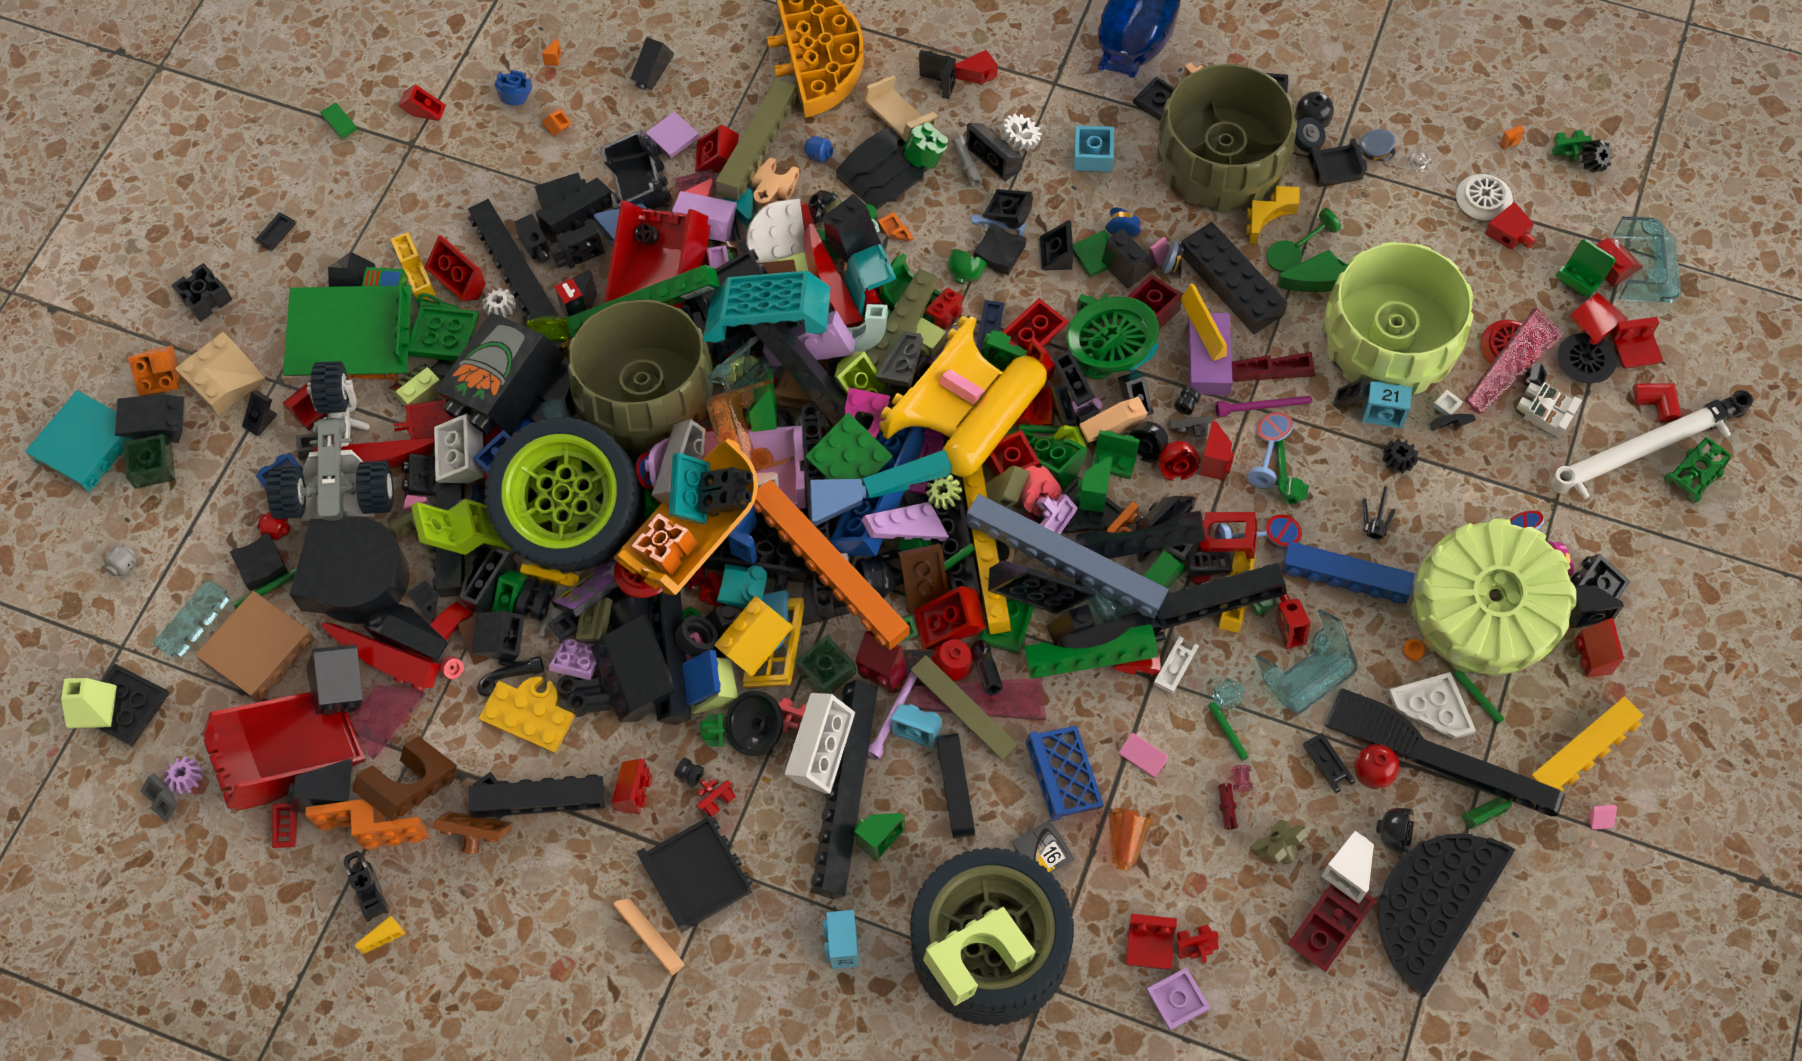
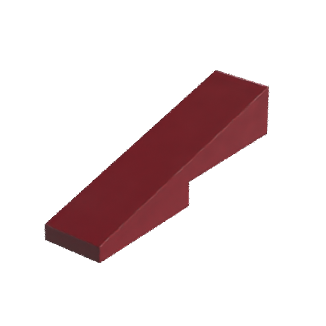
M1312 352L1272 359L1271 355L1232 361L1234 382L1316 377Z

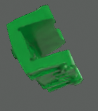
M1705 437L1695 448H1690L1687 451V457L1673 472H1667L1664 476V480L1670 485L1674 482L1690 493L1688 498L1694 503L1702 499L1701 494L1716 478L1719 479L1725 474L1724 469L1732 456L1708 437ZM1709 444L1710 453L1707 452L1703 455L1702 450ZM1724 455L1720 461L1712 462L1714 460L1713 456ZM1696 462L1704 463L1706 469L1701 470L1697 468ZM1684 470H1689L1688 476L1678 478ZM1699 476V484L1694 489L1691 488L1692 479H1696Z

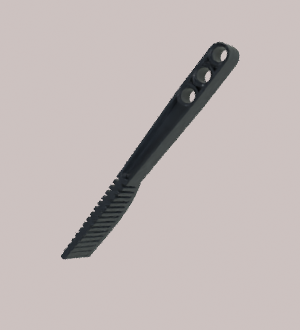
M1341 688L1325 724L1330 729L1370 745L1382 744L1398 754L1399 757L1403 756L1407 760L1411 759L1410 761L1551 817L1559 815L1566 796L1564 792L1552 786L1425 740L1414 725L1396 710L1381 702Z

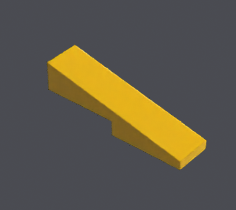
M409 232L391 238L400 263L408 276V281L412 286L416 300L422 293L436 296Z
M1235 552L1232 563L1233 572H1230V576L1240 574L1246 570H1253L1255 559H1246L1245 552ZM1245 607L1222 613L1218 628L1239 633Z

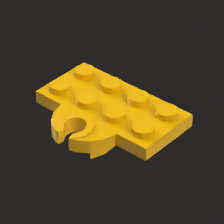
M538 676L525 680L518 689L498 681L478 719L481 722L556 754L575 718V714L558 707L560 701L559 692L550 680L547 682L546 691L537 693V687L543 684L544 681L543 677Z

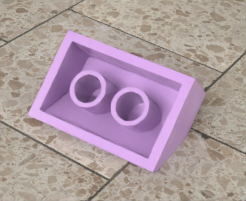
M680 191L672 212L675 214H687L688 209H693L709 216L708 224L711 225L709 239L725 242L731 239L737 202Z

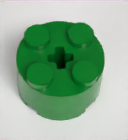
M931 123L918 125L913 128L903 147L905 149L904 155L916 167L920 168L922 165L927 166L926 169H932L942 157L947 147L948 138L935 129Z

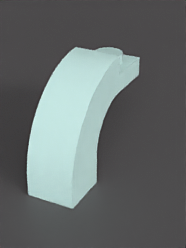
M867 304L865 322L860 326L848 328L856 342L853 351L869 350L882 340L886 330L887 305Z

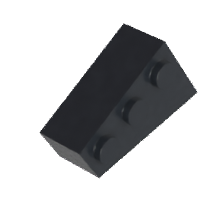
M483 543L475 548L473 557H470L469 563L471 565L468 574L465 575L459 597L469 610L476 613L489 611L494 603L499 577L510 569L514 571L518 565L509 552Z

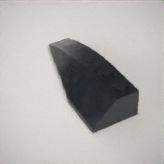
M961 484L958 487H961L962 492L957 494L961 499L953 501L955 507L948 504V509L944 510L942 506L937 509L934 506L935 503L931 504L948 535L945 541L931 538L933 545H941L944 561L970 543L975 547L972 528L965 523L968 507L965 491ZM919 494L921 503L929 502L930 496ZM974 550L945 572L953 589L960 586L977 589L979 601L983 603L976 551Z

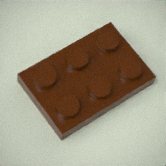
M940 544L899 552L909 612L949 592Z

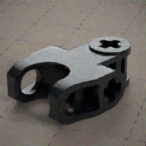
M358 851L346 855L344 866L351 886L357 894L359 905L366 921L370 922L372 918L383 913H389L388 905L382 894V888L372 865ZM354 858H360L361 862L354 864L351 869L350 861Z

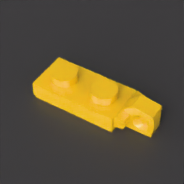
M522 564L520 568L522 574L538 578L539 583H543L544 580L553 582L554 587L560 585L571 588L580 581V577L571 572L565 575L556 569H542L536 564Z

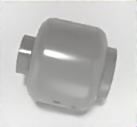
M122 545V547L115 546L104 558L105 570L112 576H125L136 564L135 552L125 545Z

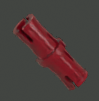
M1225 783L1218 785L1221 801L1219 810L1222 811L1224 829L1229 830V827H1231V830L1238 828L1235 812L1237 804L1233 799L1232 784L1227 783L1225 787Z

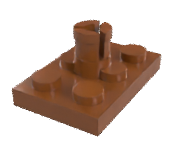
M448 811L434 820L433 829L440 830V833L444 835L462 834L461 852L465 854H478L481 838H483L484 842L496 843L511 832L512 822L490 818H471L468 814Z

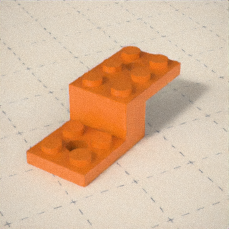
M364 799L306 807V817L317 829L329 831L333 827L338 826L344 828L351 827V835L362 848L367 850L377 849L381 845L398 846L402 842L419 843L422 842V839H429L428 829L419 817L384 821V815Z

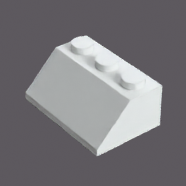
M468 414L434 427L436 482L470 483L484 477V469L473 459L483 449V433L468 422L471 418Z

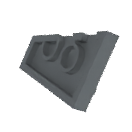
M903 332L875 377L878 382L911 387L923 343V337L920 333Z

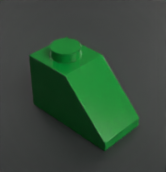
M510 569L499 577L492 612L506 611L515 613L516 603L528 577L527 575Z

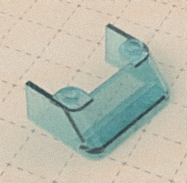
M1622 216L1613 233V237L1653 239L1656 268H1652L1648 272L1647 281L1628 280L1619 296V300L1676 301L1681 294L1675 237L1656 218Z
M1321 609L1316 611L1323 628L1313 637L1312 643L1315 651L1284 673L1280 667L1259 655L1254 656L1265 684L1287 709L1295 714H1300L1351 677L1358 667L1341 619Z

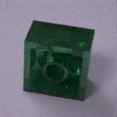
M164 434L123 442L126 478L134 489L175 480L172 444Z
M828 634L795 660L796 671L817 693L832 694L857 674L856 664Z

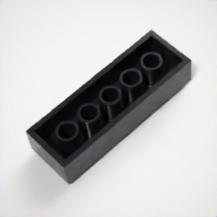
M1210 222L1181 241V244L1184 245L1183 259L1253 334H1256L1285 315L1288 304L1285 298L1213 222Z

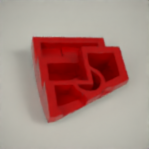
M1599 293L1585 301L1570 315V318L1577 324L1578 328L1590 335L1591 339L1589 342L1592 345L1599 343L1605 336L1612 334L1618 322L1629 319Z
M1042 388L1014 424L1054 426L1051 388Z

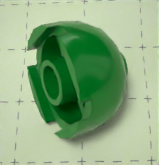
M959 249L951 250L947 260L949 273L954 276L953 280L960 284L977 281L982 276L987 265L981 258L976 256L975 259L970 256V253Z

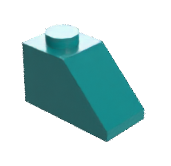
M747 187L745 194H742L738 201L723 197L724 200L737 202L735 216L747 228L754 218L755 209L754 193L749 187Z

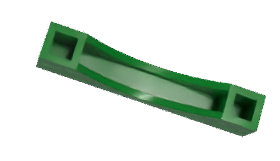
M1151 624L1129 628L1118 638L1089 648H1064L1046 642L1024 646L1030 679L1157 658V642Z

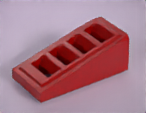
M272 804V848L296 847L298 812L291 811V804ZM281 811H290V815H281ZM290 819V823L280 824V820ZM279 828H290V832L279 833ZM279 837H290V841H279Z

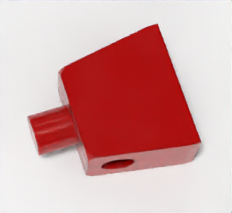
M1515 202L1490 221L1485 231L1487 236L1509 249L1515 248L1519 243L1529 249L1536 242V239L1530 235L1534 223Z

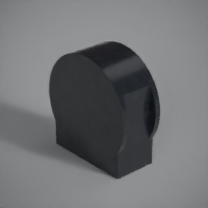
M349 517L337 521L310 519L289 595L300 611L326 614L342 623L363 624L368 621L375 609L399 603L402 600L410 579L408 561L390 530L375 520L363 517Z

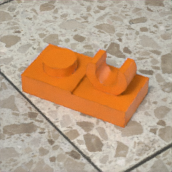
M1132 501L1107 529V532H1130L1131 530L1127 526L1129 524L1133 525L1138 519L1139 506Z

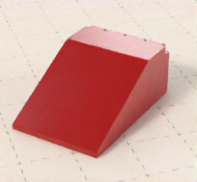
M622 200L604 303L700 267L705 258L711 227L708 224L709 216L693 209H688L687 214H675L674 212L658 211L657 213V210H642V207ZM646 223L657 228L659 238L655 244L646 245L636 240L634 233L639 224ZM685 301L673 305V307L680 308L682 310Z
M311 692L212 711L209 713L203 732V741L208 754H211L209 758L214 772L218 773L216 778L221 791L224 792L222 795L228 809L236 808V811L266 805L288 796L290 783L294 784L295 776L346 759H353L352 767L365 761V756L348 713L342 711L335 712L332 715H316Z

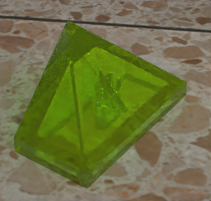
M547 315L527 320L528 328L544 334L549 340L569 339L567 318Z

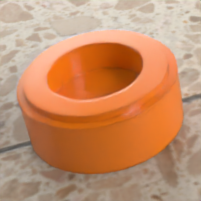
M1409 639L1404 644L1402 652L1406 659L1419 661L1425 653V646L1418 639Z

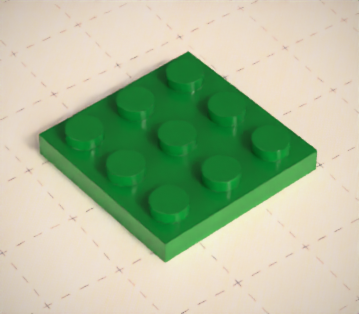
M421 305L409 338L408 356L456 361L470 342L469 337L474 335L480 317L479 312Z
M848 412L804 458L826 479L863 480L865 477L876 474L893 455Z

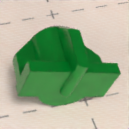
M1281 476L1276 480L1275 485L1278 486V491L1282 495L1283 501L1287 504H1298L1307 498L1309 485L1304 484L1301 479Z
M724 713L709 714L700 723L701 739L710 747H723L726 731L724 728Z

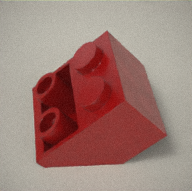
M639 758L622 762L611 802L614 810L640 815L641 809L645 808L647 803L646 789L647 787L650 788L652 783V774H650V768L647 766L645 759Z

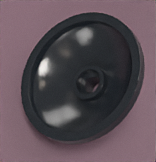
M755 690L741 694L732 702L726 715L725 729L727 738L733 748L747 756H760L769 752L777 744L783 730V714L775 698L768 693Z

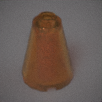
M1109 808L1112 864L1116 865V869L1129 871L1130 867H1135L1153 821L1152 814L1145 813V816H1141L1137 810Z

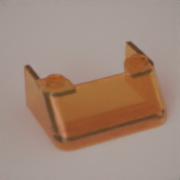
M771 379L712 396L707 401V410L717 444L728 438L736 441L741 447L740 450L753 464L755 471L794 460V456L774 461L771 452L767 448L753 449L742 409L752 406L755 401L753 389L772 384Z

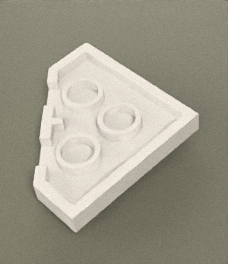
M1451 672L1396 687L1388 692L1397 712L1452 739L1471 735L1476 731Z

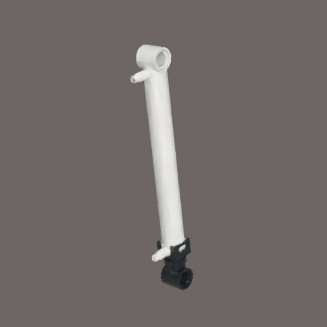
M1738 390L1731 397L1707 403L1703 409L1571 466H1561L1557 469L1551 480V487L1555 492L1562 494L1575 487L1583 499H1587L1590 495L1583 482L1708 428L1710 430L1718 428L1721 434L1728 438L1731 436V433L1725 425V421L1733 417L1739 418L1744 416L1753 403V397L1745 390Z

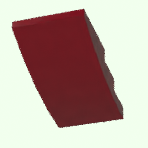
M1330 884L1287 945L1326 972L1372 908L1376 899L1366 893L1358 904L1333 884Z

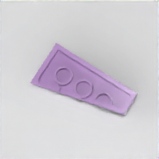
M930 502L869 514L862 518V522L871 538L894 539L895 537H904V539L912 540L914 537L929 541L931 538L938 539V541H945L948 538Z

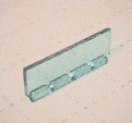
M207 579L152 644L171 657L175 654L181 658L190 647L185 641L188 639L193 643L204 631L200 624L208 626L218 614L214 607L221 610L231 599L226 595L227 591Z

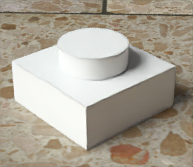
M1446 390L1434 402L1433 407L1446 416L1454 414L1462 406L1463 401Z

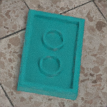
M679 452L673 453L669 515L701 525L707 523V515L699 512L700 493H703L700 491L701 472L710 471L709 462Z

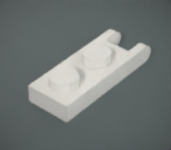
M1179 636L1154 681L1155 686L1171 694L1175 692L1199 648L1197 644H1194L1192 650L1182 646L1184 638Z

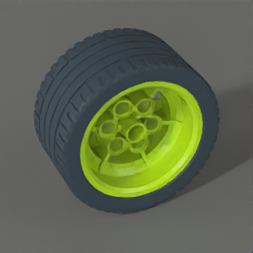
M563 417L542 419L536 423L532 422L528 424L529 426H524L520 431L513 433L512 437L508 438L505 444L501 445L498 453L494 455V460L491 461L490 470L487 472L488 477L485 481L486 510L490 516V522L494 525L493 528L501 540L505 541L504 543L522 557L542 567L562 572L564 570L567 572L588 570L609 561L611 557L613 558L630 537L633 536L635 528L637 529L639 524L638 520L641 518L642 486L637 481L634 471L635 465L628 454L605 431L580 419L566 417V419ZM558 460L555 471L543 468L548 463ZM582 461L591 465L595 470L583 473ZM571 470V477L566 480L562 479L563 471ZM552 479V486L549 489H544V481ZM582 481L589 482V487L585 491H580L579 489ZM531 487L538 496L528 503V493ZM603 493V503L601 505L596 498ZM564 494H569L567 499L563 497ZM545 500L551 501V506L548 510H543L541 507ZM581 502H587L588 504L584 512L578 511V505ZM567 511L568 519L561 522L559 520L560 513ZM551 521L553 532L545 530L539 524ZM582 522L588 525L578 531L579 523Z

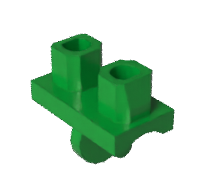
M1583 130L1573 132L1572 138H1567L1564 132L1556 133L1552 149L1553 156L1564 154V156H1570L1572 161H1577L1579 155L1583 152L1582 147L1592 140L1591 135L1585 136Z

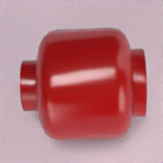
M270 511L261 515L257 525L261 535L269 533L272 540L279 541L283 536H287L291 525L288 524V518L274 519Z

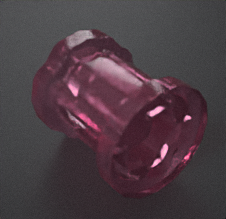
M1233 766L1231 768L1235 780L1233 790L1236 792L1252 790L1253 784L1250 783L1249 773L1251 766Z

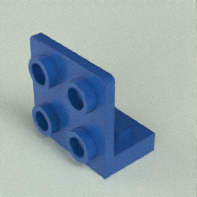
M754 504L728 535L731 554L752 565L757 560L755 543L749 535L757 524Z

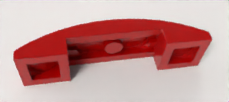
M456 601L445 609L430 626L447 641L458 628L457 624L469 619L473 612Z

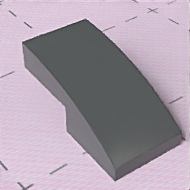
M153 773L148 776L140 792L153 802L151 809L168 822L178 805L170 789Z

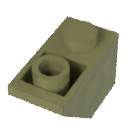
M1018 466L1009 467L1006 471L985 484L987 498L1006 508L1011 507L1018 502L1028 479L1029 471Z

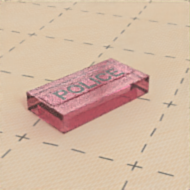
M713 169L676 178L679 192L686 191L710 178L713 181L714 188H716Z

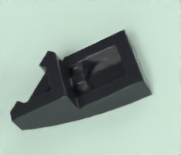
M1451 414L1436 418L1429 425L1432 431L1453 424L1456 431L1462 426L1476 421L1473 414Z

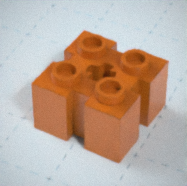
M658 513L648 525L650 531L646 535L642 533L632 547L642 560L653 566L656 564L661 571L672 576L682 564L680 558L683 555L688 556L698 543L688 529L677 523L674 525L671 520Z

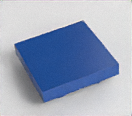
M708 650L682 663L688 705H694L721 692L716 651Z

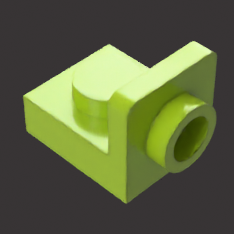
M1064 425L1053 435L1055 440L1064 441V439H1070L1086 447L1078 427Z

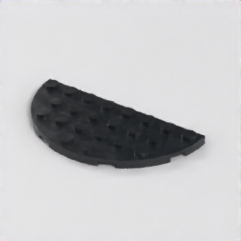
M1448 834L1427 840L1407 852L1390 872L1384 883L1379 900L1378 925L1385 952L1398 974L1421 996L1425 997L1516 849L1493 838L1487 839L1473 836V834Z

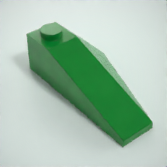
M1012 429L1006 436L1018 432L1020 430ZM1022 431L1040 462L1037 468H1042L1041 466L1046 467L1059 483L1061 489L1065 490L1078 476L1087 448L1070 439L1061 441L1055 440L1053 436L1047 435L1044 438L1035 436V433Z

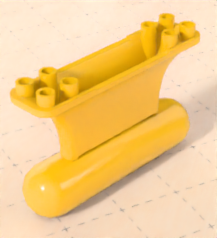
M962 316L959 319L957 326L960 328L958 330L952 328L946 337L949 341L946 343L943 352L913 388L911 387L904 396L899 393L895 395L892 400V404L895 406L892 409L887 406L884 408L880 416L884 421H881L879 424L881 426L880 431L883 432V437L886 439H890L899 430L912 426L929 428L950 437L943 450H945L951 465L950 473L959 477L971 476L977 472L1039 393L1047 380L1044 365L1035 357L1027 355L1017 357L1004 372L990 364L975 345L973 333L977 319L973 316L969 319ZM951 369L985 390V392L972 405L939 384L941 376Z

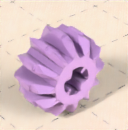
M184 756L182 760L175 758V764L173 765L168 763L170 770L163 771L166 776L164 783L169 785L168 787L172 792L176 791L182 795L185 790L191 793L193 786L199 788L197 781L203 780V776L200 774L202 768L198 766L196 760H190Z

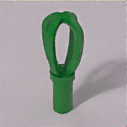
M428 293L420 294L416 301L418 308H420L421 304L435 307L459 309V306L445 303ZM423 296H426V297L431 298V299H433V300H435V301H431V300H428V299H422V297H423Z

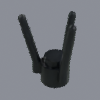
M1384 486L1378 516L1371 519V522H1369L1367 500L1366 498L1362 499L1363 531L1367 532V536L1372 539H1382L1383 536L1387 535V529L1395 513V509H1392L1384 524L1382 516L1387 497V486Z

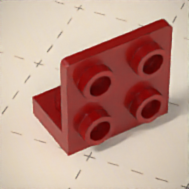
M1657 316L1617 323L1611 336L1624 369L1662 363L1663 358L1654 336V332L1659 325Z
M1131 913L1126 965L1171 970L1177 918Z

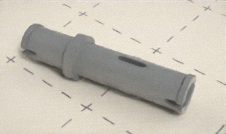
M956 136V140L953 139V144L963 164V171L967 174L971 186L977 187L983 182L978 172V165L973 161L964 136Z

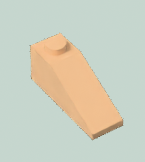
M1136 397L1110 407L1082 422L1079 427L1087 442L1098 439L1099 430H1109L1118 434L1133 429L1138 423L1144 422L1148 413L1140 398Z

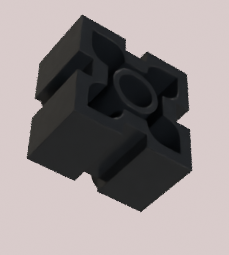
M204 263L191 271L192 276L188 279L183 276L171 285L178 298L186 307H189L190 311L200 322L213 314L211 309L216 306L221 308L233 300L226 287L217 277L215 278L212 271Z

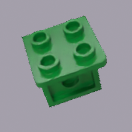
M904 253L899 257H895L891 263L896 279L881 285L878 289L880 291L879 299L893 309L915 276L906 264V255ZM933 289L922 318L934 324L935 318L927 314L926 309L941 294L936 289Z

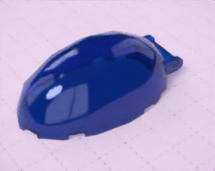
M1109 0L1104 7L1101 23L1098 28L1099 46L1103 52L1098 69L1102 71L1105 69L1135 78L1139 68L1154 59L1173 35L1180 13L1181 0Z

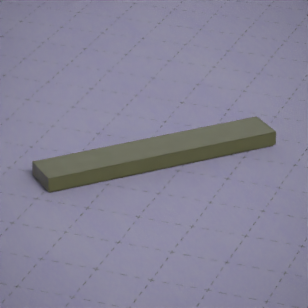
M926 655L911 669V672L1002 761L1018 747V744Z

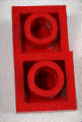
M1157 654V658L1114 665V670L1132 675L1139 670L1157 676L1160 672V654Z

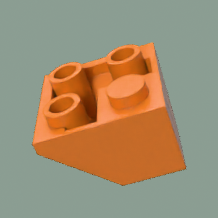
M173 345L154 348L128 357L138 396L179 389V374L175 369L178 366Z

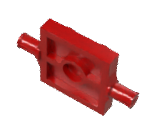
M447 400L405 405L406 422L394 423V427L402 426L394 428L395 432L407 430L411 439L435 438L434 427L454 419L443 410Z

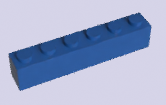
M1289 541L1281 571L1291 577L1299 576L1307 578L1311 582L1326 583L1334 588H1346L1353 593L1361 592L1369 594L1373 598L1389 599L1396 604L1407 603L1415 575L1413 572Z

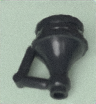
M898 548L872 556L870 560L859 559L855 564V569L883 599L894 588L904 584L902 570L893 567L887 562V560L898 558L900 561L899 552L903 550Z

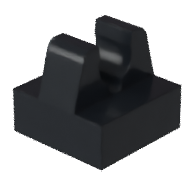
M1533 363L1532 367L1524 370L1525 375L1530 376L1529 378H1522L1525 386L1529 387L1530 383H1534L1542 387L1547 377L1542 363Z

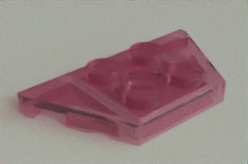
M378 685L351 718L361 741L373 760L424 697V691Z

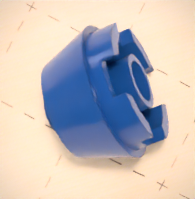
M510 70V74L504 75L500 72L494 83L500 101L508 105L524 104L532 90L531 79L526 78L525 73L516 70Z

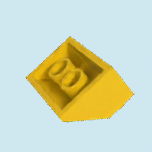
M755 596L714 646L749 675L753 676L791 631L793 626Z

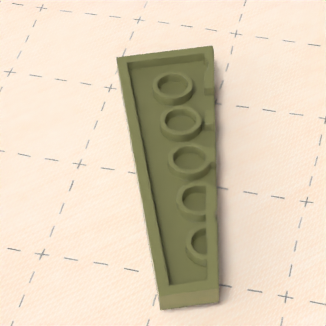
M919 268L887 319L886 330L882 340L867 351L866 355L877 372L903 332L916 333L919 320L924 314L925 307L936 285V275Z

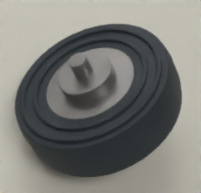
M1306 117L1297 122L1295 144L1299 149L1309 152L1310 145L1318 144L1320 148L1324 144L1326 134L1319 121Z

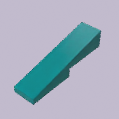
M945 450L865 477L862 481L864 486H866L868 498L909 490V486L912 484L950 476L951 465Z

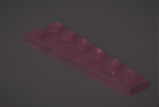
M1538 308L1532 309L1464 401L1477 414H1482L1512 385V382L1519 376H1522L1531 364L1538 361L1545 351H1548L1561 339L1564 333Z
M1042 678L1001 680L1003 690L998 695L993 696L984 693L981 682L956 684L988 716L1046 720ZM926 686L913 687L914 706L918 707L919 710L952 713Z

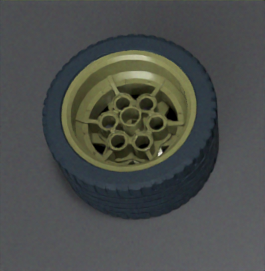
M986 847L980 850L977 848L970 852L968 850L961 855L953 856L951 860H946L943 865H939L936 871L929 875L928 880L924 881L923 887L919 889L910 918L911 951L914 968L924 990L929 993V997L935 1000L939 1007H943L944 1011L952 1013L954 1017H960L966 1022L971 1021L972 1024L979 1025L980 1023L985 1026H989V1024L999 1026L1000 1024H1010V1022L1015 1023L1022 1018L1029 1017L1031 1013H1036L1040 1007L1043 1008L1047 1001L1052 999L1054 993L1058 991L1060 984H1062L1067 972L1073 944V913L1069 900L1066 898V893L1064 889H1061V884L1058 880L1054 879L1055 876L1048 872L1047 868L1039 865L1038 861L1030 859L1025 854L1021 855L1020 852H1012L1010 849L1005 848L1004 850L996 847L993 849ZM998 899L1013 904L1015 907L1006 911L1015 921L1020 931L1024 934L1032 927L1034 944L1029 942L1035 950L1032 961L1009 974V967L993 947L984 943L967 945L961 950V959L978 984V987L973 996L954 1006L923 961L926 948L935 941L940 943L945 940L946 936L955 930L958 932L963 930L964 926L972 920L979 921L984 918L982 912L985 910L1000 909ZM973 902L972 915L959 913L965 906ZM970 946H976L979 952L971 955L967 952V949ZM991 955H997L1001 961L993 964L988 958ZM979 969L981 971L982 976L976 975L972 972Z

